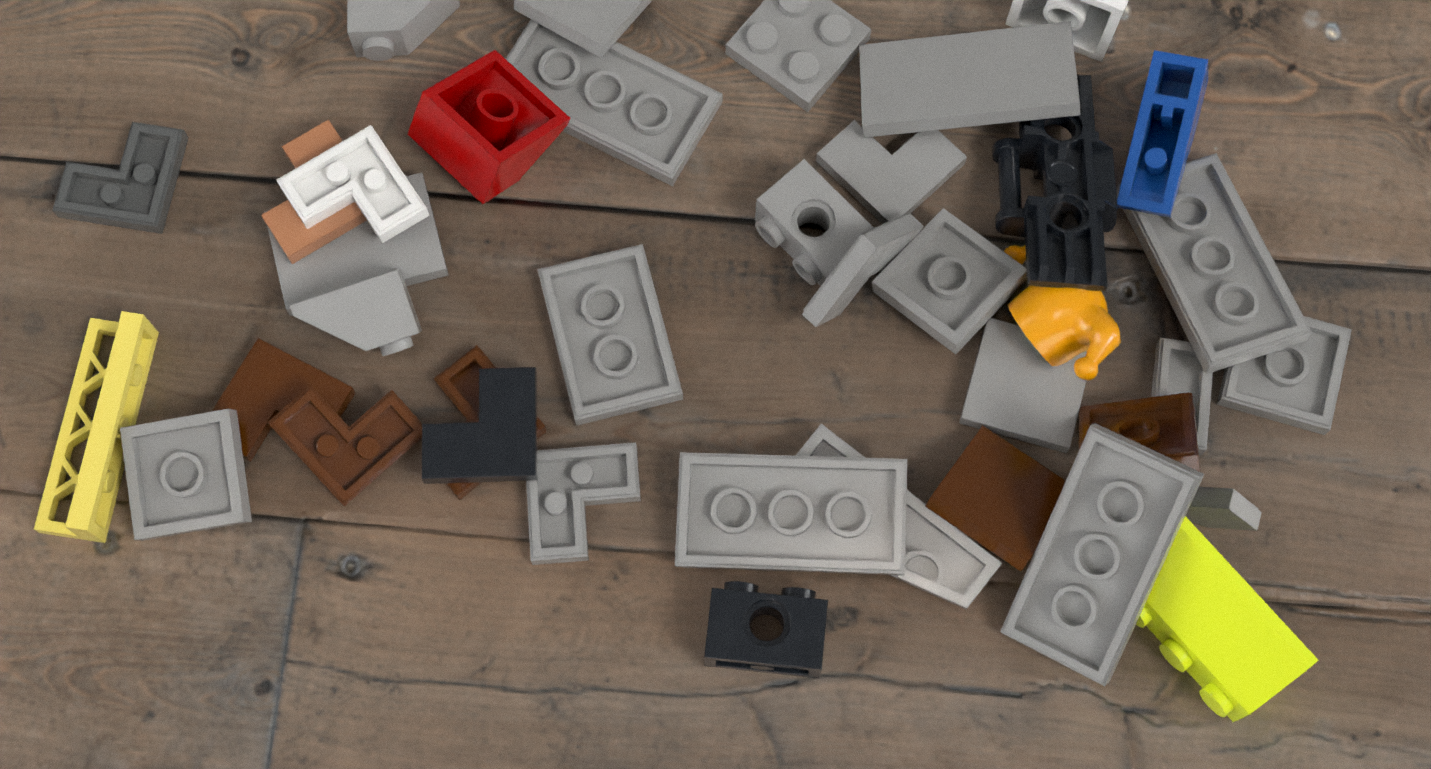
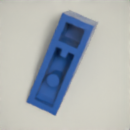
M1154 50L1117 198L1118 208L1171 218L1207 88L1208 59Z

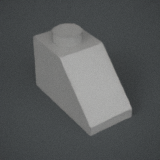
M347 0V33L356 57L384 61L391 59L393 56L409 55L460 7V0Z
M401 269L289 305L294 317L362 350L368 351L379 347L382 356L414 346L411 336L422 331Z

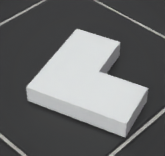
M371 125L276 179L281 190L307 229L355 202L383 244L430 216L427 207Z

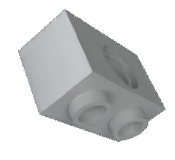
M805 159L756 199L755 227L770 246L777 248L780 245L794 259L792 264L795 270L810 285L818 283L821 286L859 235L874 228ZM814 223L821 226L825 233L818 237H810L803 234L799 228L804 224Z

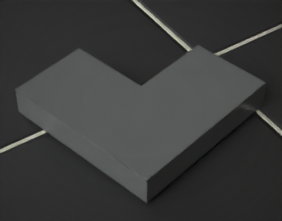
M132 122L119 170L66 162L52 211L58 218L162 234L189 137L182 129Z

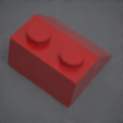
M493 50L424 90L407 135L477 200L485 204L517 183L566 128L571 118L499 52Z

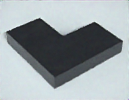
M535 367L479 369V422L422 424V481L424 484L537 480V371Z

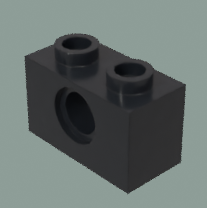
M741 581L725 582L724 589L712 588L704 666L819 679L823 663L828 600L815 599V591L798 587L782 588L781 595L758 593V585ZM770 615L780 622L783 632L774 640L763 641L756 638L751 632V622L758 616Z

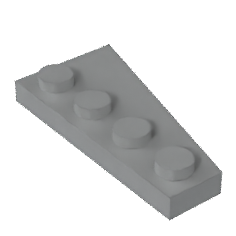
M822 423L796 454V456L866 458ZM907 490L905 575L890 576L963 609H967L1002 563L955 526L925 507L926 504Z

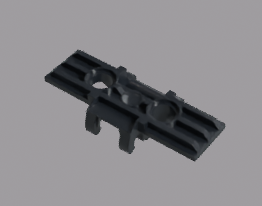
M1077 74L1080 115L1020 121L1019 138H1003L993 144L992 158L998 164L1000 211L995 216V227L1001 234L1025 238L1028 286L1106 291L1108 282L1104 233L1112 231L1115 227L1118 210L1113 148L1100 141L1099 131H1095L1091 75ZM1060 125L1070 132L1072 138L1068 140L1054 139L1047 134L1044 127ZM1020 168L1031 169L1035 179L1043 180L1044 188L1043 197L1028 196L1024 208H1022Z

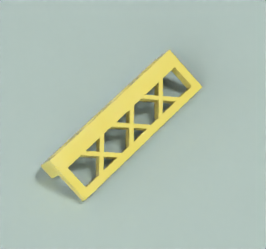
M121 311L119 322L90 318L34 526V530L38 533L101 543L106 542L125 468L120 428L136 425L159 334L144 314ZM103 335L115 337L107 368L104 367L98 358ZM96 367L99 373L93 376L94 368ZM101 387L94 418L91 420L84 409L87 395ZM82 419L85 426L78 430L80 421ZM88 438L78 474L70 462L72 451L75 446ZM68 473L71 479L64 483L66 474ZM74 492L66 523L54 521L59 501Z

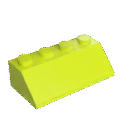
M1185 516L1136 625L1141 628L1147 626L1162 643L1159 649L1164 658L1180 672L1187 671L1202 687L1199 691L1200 696L1213 712L1221 717L1228 716L1232 722H1235L1257 710L1311 668L1318 659Z

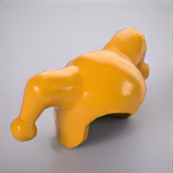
M1012 245L1004 250L1007 255L1021 265L1026 261L1025 245L1022 247ZM1029 286L1008 304L1009 311L1021 330L1051 366L1062 365L1080 353L1087 351L1085 357L1077 359L1074 363V372L1082 380L1094 379L1098 374V365L1121 343L1119 327L1108 314L1107 302L1101 291Z

